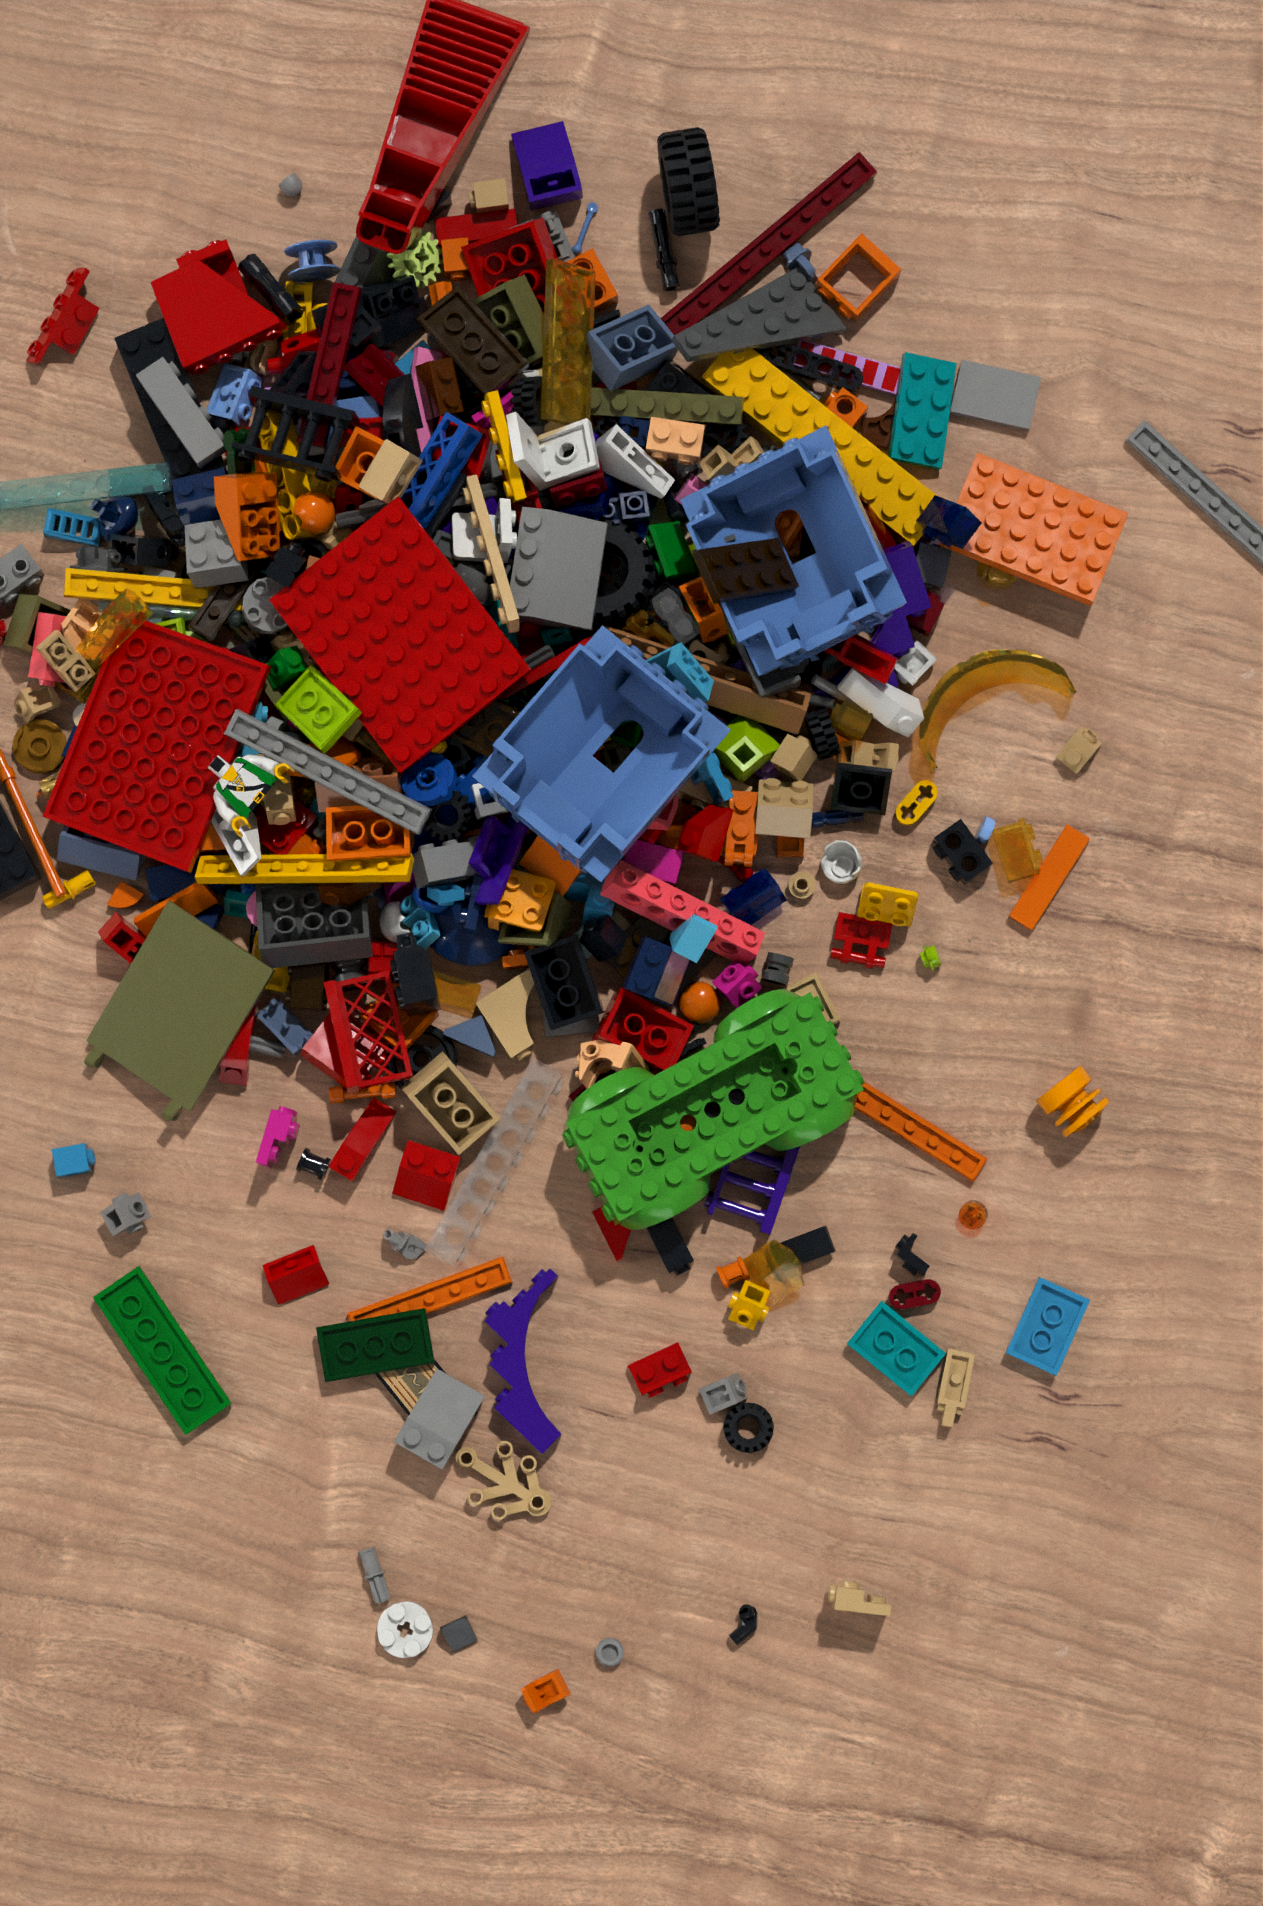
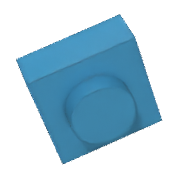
M452 882L427 886V897L437 902L440 906H451L454 904V901L465 900L464 888Z

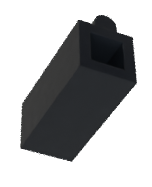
M672 1217L646 1228L669 1274L675 1272L676 1276L691 1269L689 1264L694 1262Z

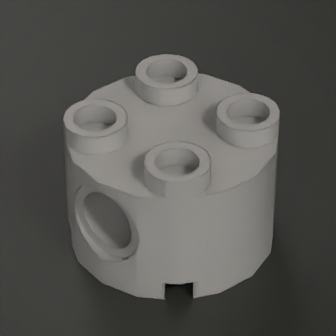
M270 577L257 579L250 585L242 599L241 612L247 625L252 630L266 635L279 633L288 627V624L269 601L270 598L285 586Z

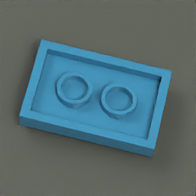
M1038 1277L1005 1353L1057 1376L1090 1300Z

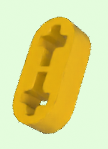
M922 780L918 782L898 804L895 810V818L899 824L903 826L915 824L934 803L938 796V789L932 781ZM930 787L932 789L930 792L932 798L925 797L919 803L916 800L921 793L919 788L926 789ZM912 804L916 805L917 807L912 812L914 818L907 817L904 820L901 817L903 812L900 809L902 807L908 809Z

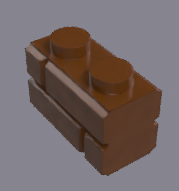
M452 357L432 360L415 366L427 420L440 418L446 412L455 415L464 411Z

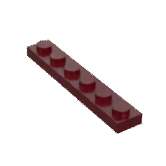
M333 282L308 390V400L332 406L336 405L362 289L358 286ZM302 417L297 438L299 444H301L308 422L304 417ZM322 422L321 425H318L312 446L326 449L331 424Z

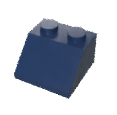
M225 468L172 480L175 505L184 530L185 525L221 519L215 505L214 476L228 475Z

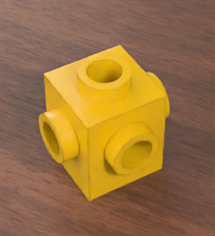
M745 1280L740 1293L734 1291L728 1307L732 1308L728 1319L754 1330L758 1321L764 1322L770 1307L765 1304L771 1291Z

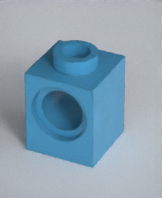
M82 1143L52 1149L56 1177L62 1178L93 1172L92 1165L96 1164L93 1148H88V1144Z

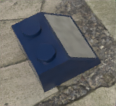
M641 936L621 987L673 1008L691 960L674 952L672 947Z

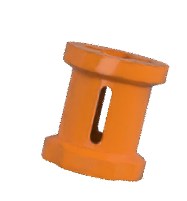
M741 1256L737 1257V1261L723 1267H716L725 1289L742 1279H751Z

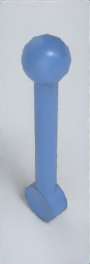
M592 202L587 206V217L577 243L572 247L574 255H579L582 252L581 245L593 214L598 210L596 203Z

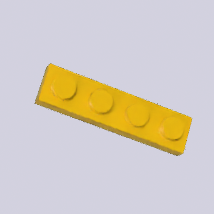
M498 390L488 392L484 396L485 401H481L484 416L490 418L492 427L489 428V436L492 444H497L499 454L496 455L498 469L499 471L504 470L506 481L503 482L504 492L507 498L511 497L512 503L520 502L527 497L519 468L513 459L509 430Z

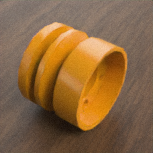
M1081 1065L1036 1100L1046 1115L1057 1110L1062 1113L1054 1123L1056 1127L1065 1120L1070 1123L1061 1132L1065 1138L1072 1133L1083 1130L1101 1115L1106 1105L1111 1102L1106 1096L1098 1103H1095L1093 1098L1102 1091L1100 1088L1094 1089L1089 1093L1086 1092L1085 1087L1091 1082L1092 1078Z

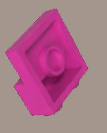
M279 1106L278 1111L271 1109L256 1163L269 1168L272 1167V1163H278L282 1149L278 1146V1143L290 1145L291 1139L296 1140L300 1128V1124L296 1122L298 1112L283 1106Z

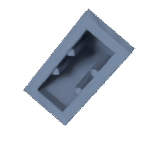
M482 1015L447 1028L443 1035L451 1040L492 1058H495L497 1054Z

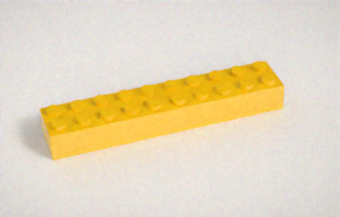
M753 348L745 349L744 352L736 354L734 352L720 354L702 375L701 383L715 395L743 397L744 419L780 448L790 439H800L827 426L858 496L868 502L898 542L910 541L914 550L946 511L948 504Z

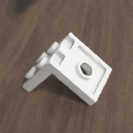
M517 412L506 415L514 462L539 490L600 469L592 423L588 418L537 436ZM574 447L572 455L563 457L566 449Z

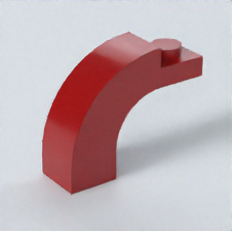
M260 997L219 1065V1082L247 1086L251 1044L257 1019L256 1014L259 1012Z

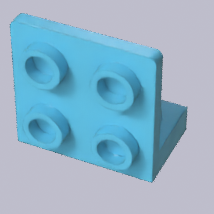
M681 642L646 659L648 663L652 664L655 662L666 672L664 676L670 681L677 680L687 689L686 694L694 699L698 697L703 702L709 701L714 680Z

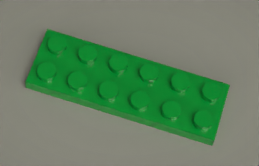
M140 1266L93 1297L185 1435L232 1404Z

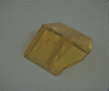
M775 1239L743 1259L752 1283L771 1291L767 1300L773 1306L804 1286L800 1261L792 1249Z

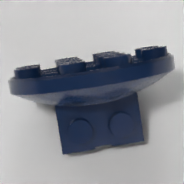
M474 874L473 879L453 882L464 888L465 900L454 901V904L441 913H434L440 937L430 945V948L442 958L455 964L464 966L489 964L505 956L516 945L498 942L502 922L499 930L488 928V918L484 917L487 905H479L475 902L483 877Z

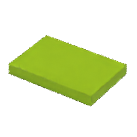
M312 664L274 705L323 753H326L362 714Z

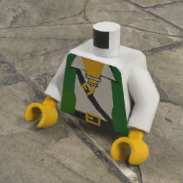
M250 754L242 758L238 756L231 765L217 755L207 767L220 778L213 786L215 790L213 799L218 813L232 826L239 837L243 836L239 831L241 826L247 825L251 829V825L246 818L275 782L280 779L282 782L288 783L289 780L283 777L284 772L290 770L294 773V769L285 763L280 764L266 756Z

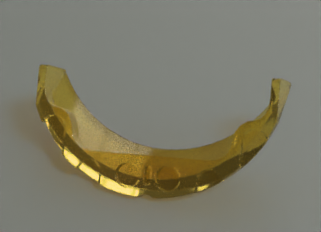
M1019 649L989 650L973 655L966 662H960L951 668L939 680L929 695L923 709L924 719L919 727V747L930 774L936 772L938 768L935 763V756L940 736L949 719L967 700L986 689L1011 683L1043 686L1070 699L1074 697L1077 691L1064 668L1054 661L1052 662L1042 656Z

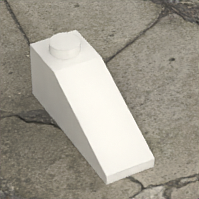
M617 424L595 442L598 458L606 474L643 491L646 490V492L661 499L674 483L675 479Z
M851 668L837 686L838 690L884 726L906 737H909L924 719L918 698L888 683L883 684L854 668Z
M216 808L211 822L241 876H245L261 859L257 819L252 811L246 818L251 825V829L247 825L241 826L239 831L243 836L239 837L232 826L219 815Z

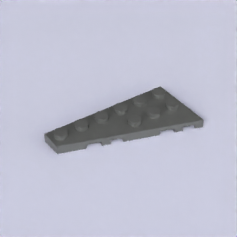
M799 266L674 335L672 343L685 360L691 362L718 357L722 353L734 352L736 354L750 348L757 347L758 350L796 343L797 340L811 337L812 339H819L823 335L833 333L841 335L845 333L847 328Z

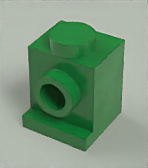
M297 645L278 650L265 663L271 666L267 680L272 690L293 685L308 668Z

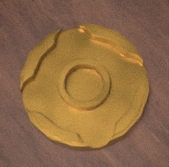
M35 719L17 730L13 738L12 750L16 760L24 769L31 773L45 774L54 771L63 763L64 758L61 755L67 740L65 734L56 724L49 720Z

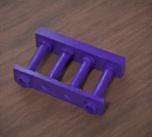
M800 1146L787 1150L784 1158L779 1156L777 1159L757 1151L742 1157L743 1159L775 1169L774 1172L779 1173L776 1184L770 1182V1185L730 1172L728 1171L729 1165L723 1167L715 1192L709 1191L704 1205V1207L709 1208L707 1214L713 1215L716 1207L757 1221L756 1224L761 1226L759 1232L771 1235ZM724 1181L766 1195L765 1198L770 1200L767 1210L761 1209L759 1211L719 1197Z

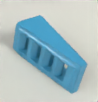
M50 508L47 510L43 532L46 538L96 547L100 546L102 534L99 518ZM56 518L60 519L58 531H54ZM67 520L71 521L69 534L65 533ZM78 522L83 523L80 536L76 535ZM89 524L94 525L91 539L86 538Z

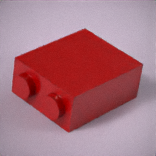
M329 1013L304 1045L300 1056L347 1089L332 1018ZM351 1017L349 1018L350 1024L360 1030L362 1025ZM367 1029L364 1030V1033H366L367 1035L371 1036L372 1038H374V1039H377V1038H378L375 1034H373V1033L370 1032L369 1030H367ZM351 1030L354 1039L357 1033ZM360 1036L355 1044V1049L366 1056L374 1043ZM383 1040L380 1041V1043L388 1047V1044L386 1042H384ZM377 1046L369 1059L382 1066L388 1055L384 1049ZM357 1056L360 1065L363 1059ZM366 1062L361 1070L362 1081L372 1079L370 1072L374 1066Z

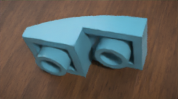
M412 894L404 898L402 903H400L401 915L405 917L402 922L411 928L417 945L426 949L440 937L435 915L420 909L415 904Z

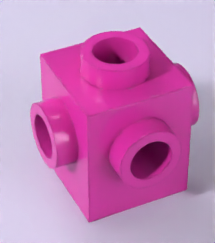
M734 960L712 981L724 998L735 1008L748 1002L762 988L756 980L759 976L749 964L742 966L737 960Z

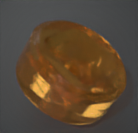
M976 1200L966 1202L959 1211V1220L968 1229L980 1228L988 1217L985 1205Z

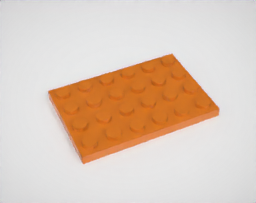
M977 452L939 545L1092 606L1128 513Z

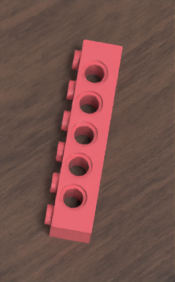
M622 860L606 876L600 892L601 896L609 898V900L671 931H674L693 914L717 925V930L706 948L731 961L737 960L742 966L747 965L758 955L765 932Z

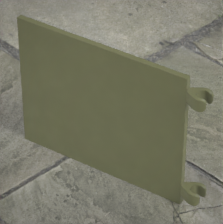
M168 900L86 1041L93 1045L94 1048L86 1056L84 1063L90 1068H98L106 1054L171 1098L172 1101L166 1106L162 1116L168 1121H176L183 1107L188 1111L194 1109L275 970Z

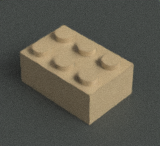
M443 1051L401 1087L409 1099L458 1155L501 1119Z

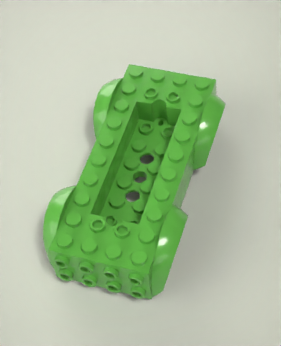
M786 989L764 993L741 1005L723 1019L714 1032L713 1044L656 1075L642 1067H631L615 1072L590 1086L574 1100L568 1110L567 1120L563 1127L564 1131L561 1135L569 1149L573 1147L576 1151L575 1161L582 1173L587 1172L591 1179L588 1183L589 1188L595 1198L600 1196L604 1205L601 1209L608 1222L613 1221L615 1225L619 1224L630 1230L643 1229L663 1222L688 1209L707 1195L710 1188V1174L766 1144L777 1151L790 1150L807 1144L838 1128L855 1113L856 1096L864 1090L862 1085L865 1082L857 1069H852L849 1063L851 1056L844 1045L840 1046L835 1038L838 1035L837 1030L831 1021L827 1022L822 1012L825 1010L817 996L813 997L810 992L801 997ZM733 1089L743 1091L745 1095L743 1103L739 1105L732 1104L728 1097L730 1091ZM706 1104H717L720 1109L719 1115L715 1118L708 1117L704 1112ZM684 1115H691L695 1118L696 1126L693 1130L686 1131L680 1126V1120Z

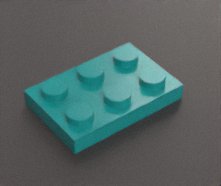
M883 1301L879 1302L846 1343L911 1397L946 1354Z

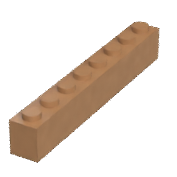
M603 625L627 646L631 647L634 645L645 655L643 657L645 660L669 648L663 644ZM693 655L714 680L709 701L705 702L707 705L798 735L807 712L811 693L792 689L760 698L749 673Z

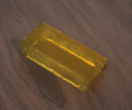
M433 971L439 1002L475 1011V1003L478 1001L482 985Z

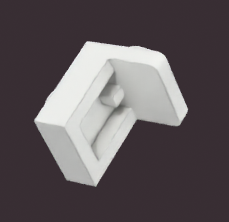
M918 640L914 642L915 647L910 648L909 653L902 655L894 667L896 670L895 676L904 684L909 682L911 685H914L922 674L937 660Z

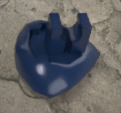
M126 496L113 497L105 501L95 499L89 507L91 510L98 512L100 531L105 541L110 542V534H130L138 522L136 502L134 499Z

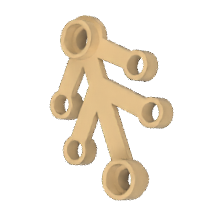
M501 1441L496 1448L498 1455L502 1458L505 1475L478 1459L477 1452L471 1447H463L457 1452L456 1463L462 1469L473 1468L499 1484L498 1486L482 1490L478 1488L471 1489L467 1495L470 1504L479 1505L483 1500L512 1493L523 1499L507 1505L496 1503L491 1508L493 1518L502 1520L507 1515L526 1510L531 1515L542 1516L551 1508L552 1500L550 1494L546 1490L541 1489L539 1485L535 1457L526 1455L520 1461L522 1470L526 1472L529 1490L519 1484L512 1456L513 1445L509 1441ZM504 1443L510 1446L508 1454L500 1452V1446ZM464 1453H469L472 1456V1461L468 1464L462 1462L461 1457ZM526 1458H531L534 1461V1466L531 1469H526L523 1465ZM474 1491L481 1494V1499L478 1502H473L470 1498L471 1493ZM535 1497H541L543 1500V1505L539 1508L532 1504V1500ZM497 1506H502L505 1510L504 1515L501 1517L496 1516L494 1513V1509Z

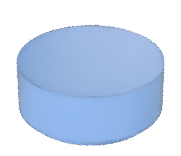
M988 816L983 818L975 834L977 842L986 844L995 827L996 822L994 819Z

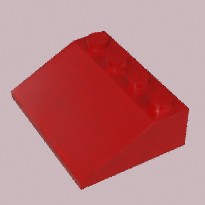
M543 217L461 247L479 297L506 281L525 275L552 331L580 321Z

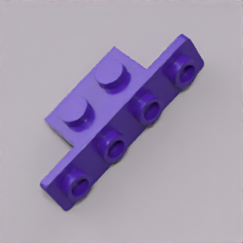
M510 812L505 824L500 822L495 816H486L468 862L483 877L475 898V902L479 905L499 904L528 827L521 821L517 823L511 817L512 814Z

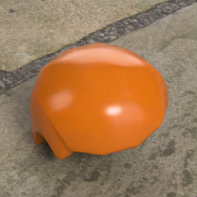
M319 492L301 493L296 499L293 512L294 515L301 518V528L306 529L311 534H323L332 527L335 521V508L327 495Z
M696 981L690 983L680 993L678 1006L682 1014L689 1021L703 1024L711 1022L718 1015L721 1009V999L717 990L712 985Z

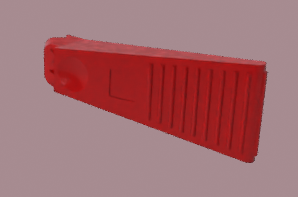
M426 0L369 191L358 214L359 220L356 227V235L361 242L393 254H400L411 246L415 238L419 236L530 31L529 26L461 0Z

